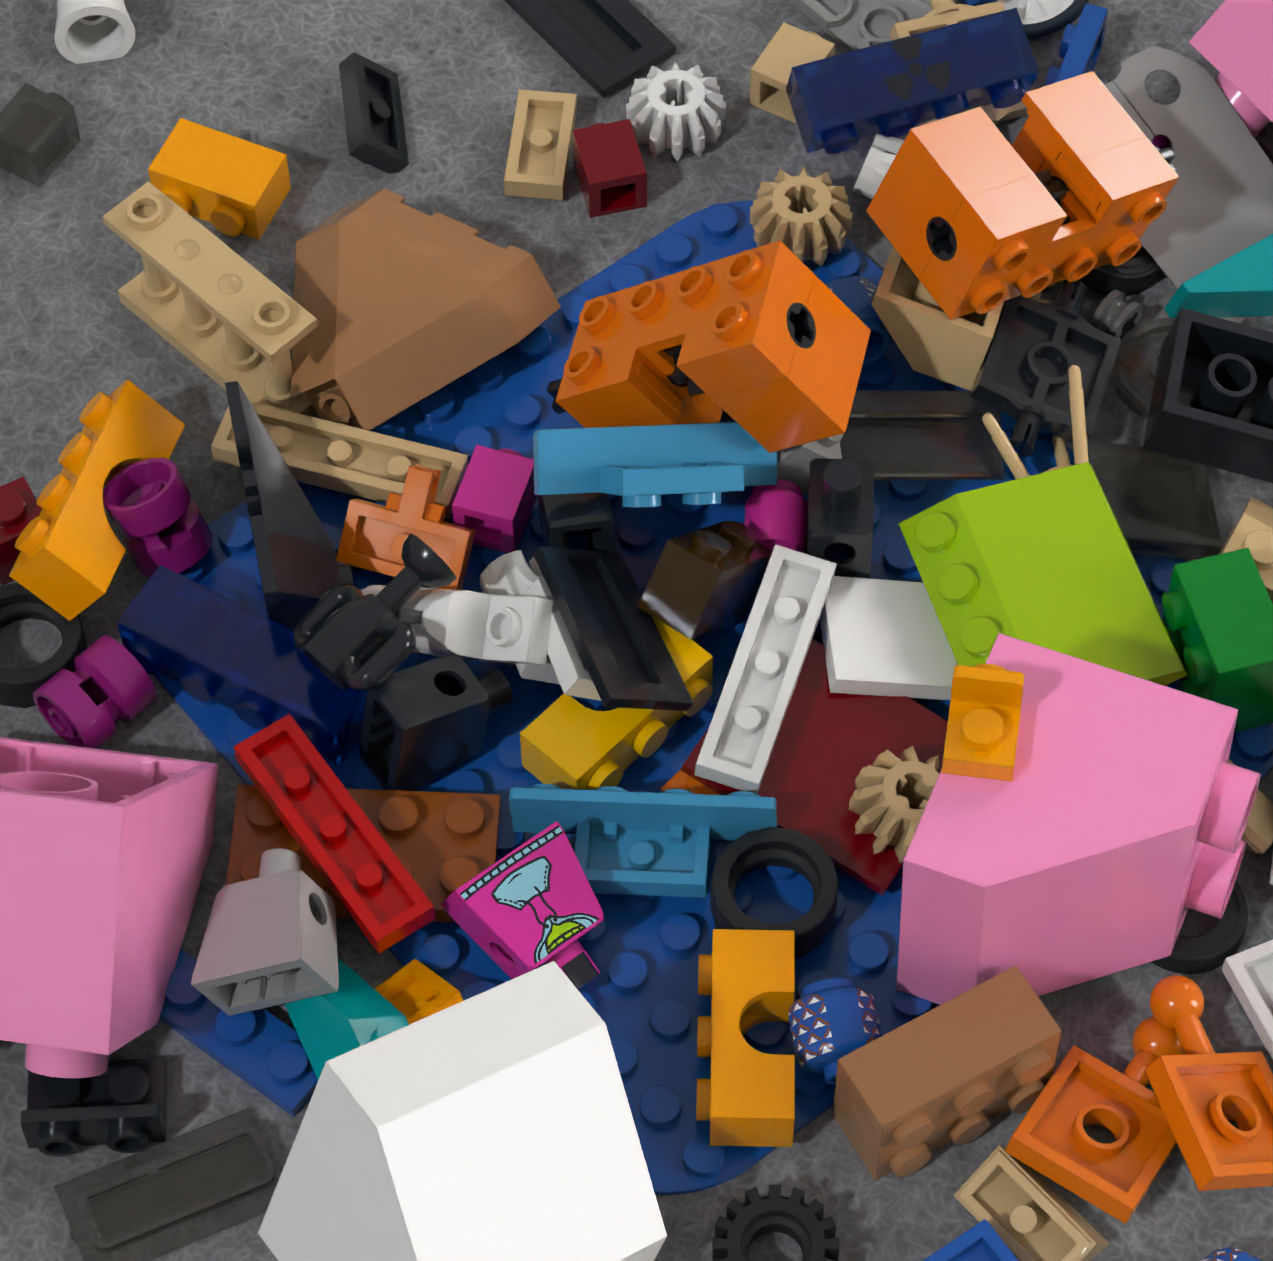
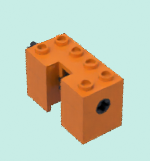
M1093 71L1026 92L1021 101L1028 108L1026 113L1029 117L1013 145L1007 141L981 107L911 128L866 212L950 320L975 311L978 314L988 313L1003 301L1020 295L1024 298H1030L1041 292L1048 285L1065 279L1069 282L1077 281L1091 270L1110 263L1113 266L1124 264L1140 250L1142 246L1140 238L1149 224L1157 219L1166 209L1167 202L1165 199L1179 178L1176 174L1177 170L1171 164L1175 154L1169 147L1161 150L1158 147H1154Z
M779 240L585 301L579 316V324L571 351L564 365L563 377L551 381L547 387V392L554 398L551 407L556 413L568 412L584 428L719 423L724 410L769 453L846 432L871 330Z

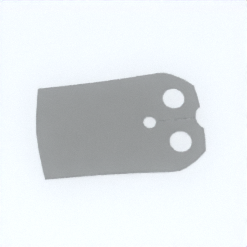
M1153 45L1120 62L1121 70L1118 76L1113 81L1104 85L1151 143L1152 139L1157 135H1164L1171 140L1172 151L1175 154L1171 164L1177 170L1176 174L1179 178L1165 199L1167 202L1166 209L1157 219L1149 224L1140 241L1144 249L1178 289L1183 282L1273 234V164L1214 78L1204 67L1177 52ZM1165 70L1176 77L1180 84V95L1174 103L1162 105L1148 97L1144 82L1150 72ZM1247 317L1218 318L1240 323Z

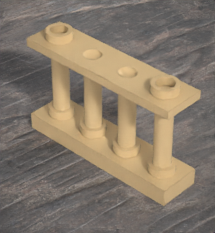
M149 181L102 216L104 224L139 252L142 257L144 270L118 290L119 300L123 305L225 390V383L238 381L250 402L307 416H312L316 412L305 392L290 398L291 376L293 373L290 348L318 327L316 317Z

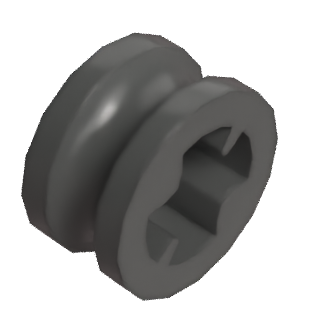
M1114 289L1102 300L1089 324L1122 340V345L1140 324L1144 314V305L1139 301L1127 303L1125 301V293L1119 289Z

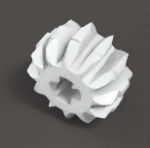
M675 60L668 71H662L655 66H651L647 79H635L629 103L626 104V119L631 121L638 145L649 143V150H651L653 158L664 152L665 148H669L676 162L679 161L683 154V148L688 147L691 152L701 157L703 149H705V142L717 144L723 120L726 118V102L723 101V95L720 94V87L717 84L716 77H703L699 65L692 67L688 71L681 70Z

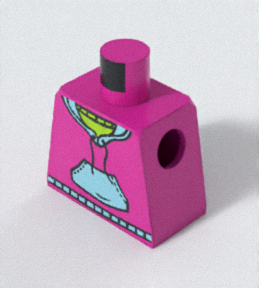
M558 821L457 888L441 903L446 913L511 979L552 961L559 966L577 989L601 973L578 940L605 920L604 913Z

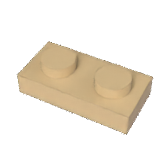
M519 89L504 176L505 196L563 200L573 139L572 130H574L577 113V94Z

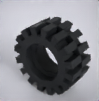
M769 1185L768 1196L760 1197L758 1189L755 1187L745 1191V1203L740 1204L734 1198L726 1206V1218L719 1216L715 1225V1238H713L712 1261H750L748 1250L752 1242L759 1236L770 1232H779L792 1237L802 1250V1261H838L839 1238H835L836 1224L832 1216L824 1219V1205L816 1198L810 1205L804 1203L805 1191L793 1187L791 1196L784 1197L781 1196V1185Z

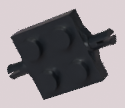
M1067 279L1062 281L1056 304L1040 303L1030 298H1024L1022 295L1004 301L993 338L975 379L970 397L1002 411L1016 420L1009 441L1015 451L1020 446L1019 457H1029L1032 455L1039 430L1046 431L1073 444L1068 370L1072 365H1077L1081 369L1087 440L1092 434L1122 340L1094 328L1083 317L1079 316L1078 312L1087 291L1086 286L1082 282L1073 291L1076 281L1069 282Z

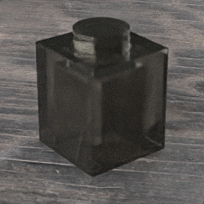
M25 83L0 112V168L38 187L45 183L81 141L74 106L57 93H46Z

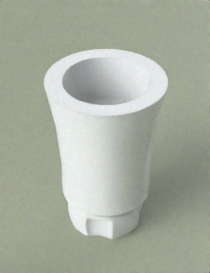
M57 0L54 40L57 50L67 60L76 64L122 58L132 48L136 33L124 0Z

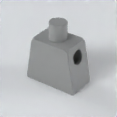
M281 848L265 851L261 856L258 878L225 885L216 895L192 975L191 985L228 1016L338 991L339 973L335 904L330 895L301 871V857L293 851Z

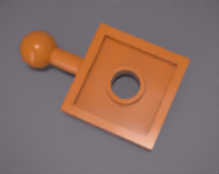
M1172 975L1165 977L1154 986L1151 992L1150 1009L1154 1018L1161 1025L1175 1030L1186 1055L1159 1056L1145 1069V1072L1198 1190L1210 1191L1273 1186V1074L1263 1052L1215 1053L1199 1020L1204 1010V996L1200 987L1193 980L1185 976ZM1228 1120L1236 1121L1239 1129L1234 1127Z
M1154 1016L1143 1020L1136 1027L1132 1037V1047L1135 1055L1123 1073L1073 1045L1011 1136L1005 1150L1009 1155L1124 1224H1127L1177 1145V1141L1155 1092L1146 1088L1150 1081L1145 1069L1159 1056L1184 1055L1185 1052L1175 1030L1161 1025ZM1087 1124L1102 1125L1111 1131L1116 1141L1107 1144L1097 1142L1087 1135L1083 1126Z

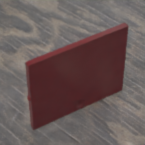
M812 639L758 795L761 797H773L777 800L778 828L796 830L817 841L830 856L835 867L883 896L903 866V862L899 863L894 846L889 844L884 851L874 854L873 844L877 837L873 833L855 835V824L860 815L848 810L849 799L854 791L857 790L855 779L863 767L873 766L877 756L887 749L899 758L902 752L911 746L914 747L918 760L922 763H926L931 757L939 755V767L936 771L940 774L943 765L948 721L907 696L830 693L825 647ZM707 729L682 765L681 771L720 793V795H729L733 792L742 791L694 775L696 762L708 732Z

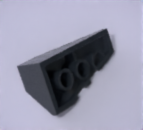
M238 381L227 382L225 387L271 638L293 635L298 621L329 590L338 585L354 586L351 567L349 563L337 565L333 542Z

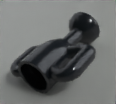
M411 533L405 539L402 546L401 558L405 567L377 596L373 594L364 596L353 585H338L329 590L298 621L293 631L296 648L303 652L330 681L345 692L350 688L370 691L381 685L413 651L416 645V636L413 626L404 620L397 619L394 614L423 585L431 588L444 587L457 579L442 558L426 543Z

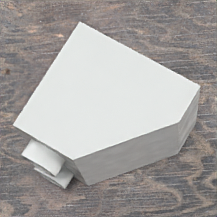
M554 961L326 1061L258 1231L259 1236L278 1261H654L667 1237L606 1024Z

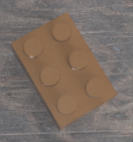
M1017 965L839 1058L833 1116L875 1181L891 1172H894L899 1178L908 1176L919 1170L930 1160L932 1155L930 1151L951 1140L957 1146L965 1145L975 1140L990 1126L989 1120L1010 1108L1014 1114H1022L1029 1111L1052 1077L1062 1030Z

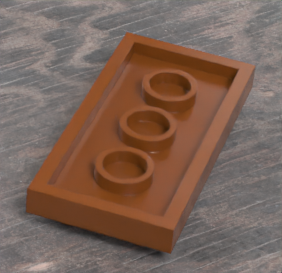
M238 784L226 885L258 878L262 854L270 849H287L301 857V871L331 896L335 904L336 918L353 919L256 786ZM347 789L433 904L436 919L432 922L456 923L446 913L441 903L457 888L497 862L501 817L500 794Z

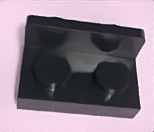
M165 1058L108 1061L107 1072L87 1078L49 1077L28 1070L27 1110L21 1112V1128L28 1148H38L41 1153L49 1156H69L77 1153L80 1150V1146L107 1145L116 1152L136 1153L147 1149L150 1142H166L167 1063Z

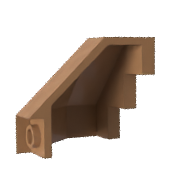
M385 188L340 209L296 241L294 300L317 318L318 327L292 347L293 373L291 376L290 398L305 392L320 419L369 431L519 343L561 308L533 255L513 245H509L504 249L478 237L479 230L439 212H435L430 216L404 204L405 197Z

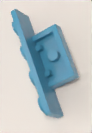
M737 422L538 429L533 434L535 495L600 492L622 496L623 507L661 506V494H682L683 504L721 503V492L744 491V486L777 485V451L769 453Z
M535 784L529 788L513 787L510 789L509 795L513 832L540 833L558 821L565 834H576L574 853L593 892L601 894L707 898L711 840L734 841L750 831L769 827L778 828L777 800L773 797H761L756 793L748 791L733 792L729 795L694 794L684 789H668L661 793L628 792L623 788L615 786H604L596 790L562 789L552 784Z

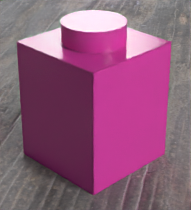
M476 445L452 504L454 524L476 530L473 540L474 545L505 553L517 551L537 499V495L534 494V459L524 457L519 452L511 449L495 450Z

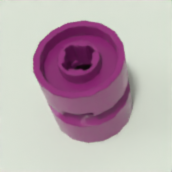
M149 458L136 462L116 474L103 489V504L119 533L124 535V542L142 574L151 578H164L178 574L196 564L211 547L213 535L196 503L191 501V493L173 461L166 458Z
M107 635L100 637L74 658V672L62 669L33 692V700L39 712L51 729L67 744L96 749L116 733V720L123 722L131 721L157 699L156 689L145 669L122 644Z

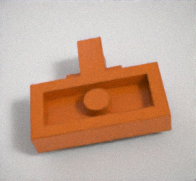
M416 464L415 466L408 467L402 495L394 492L389 493L386 506L357 498L349 501L336 560L340 563H349L355 567L395 577L405 567L401 558L402 546L405 539L411 533L421 539L441 557L457 578L448 586L438 587L437 589L462 590L476 530L443 521L446 506L435 504L442 471Z

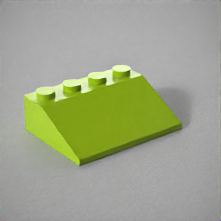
M1089 462L958 493L899 523L958 665L973 667L978 664H986L997 635L1001 633L1163 686L1188 675L1094 469Z

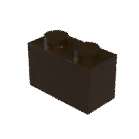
M722 521L669 539L638 604V608L690 640L744 619L762 582L773 551L757 542L758 535L753 530L734 521Z

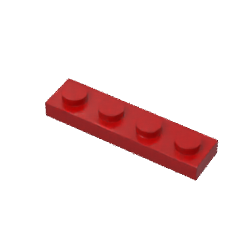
M290 714L233 746L237 762L378 954L436 919L433 904Z

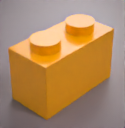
M183 118L179 119L148 168L151 184L189 215L210 222L218 231L228 236H238L242 233L260 240L291 189L286 154Z

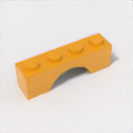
M128 379L108 396L102 391L97 393L83 409L79 416V421L84 425L82 431L69 441L58 458V462L64 466L61 473L56 475L46 485L37 499L36 504L42 508L40 515L24 528L15 543V548L21 552L9 576L69 621L106 593L126 551L107 520L103 506V487H106L108 482L121 470L136 462L149 458H166L169 460L185 427L182 421Z

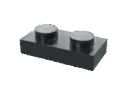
M353 52L339 64L349 155L388 174L399 173L409 165L398 74Z

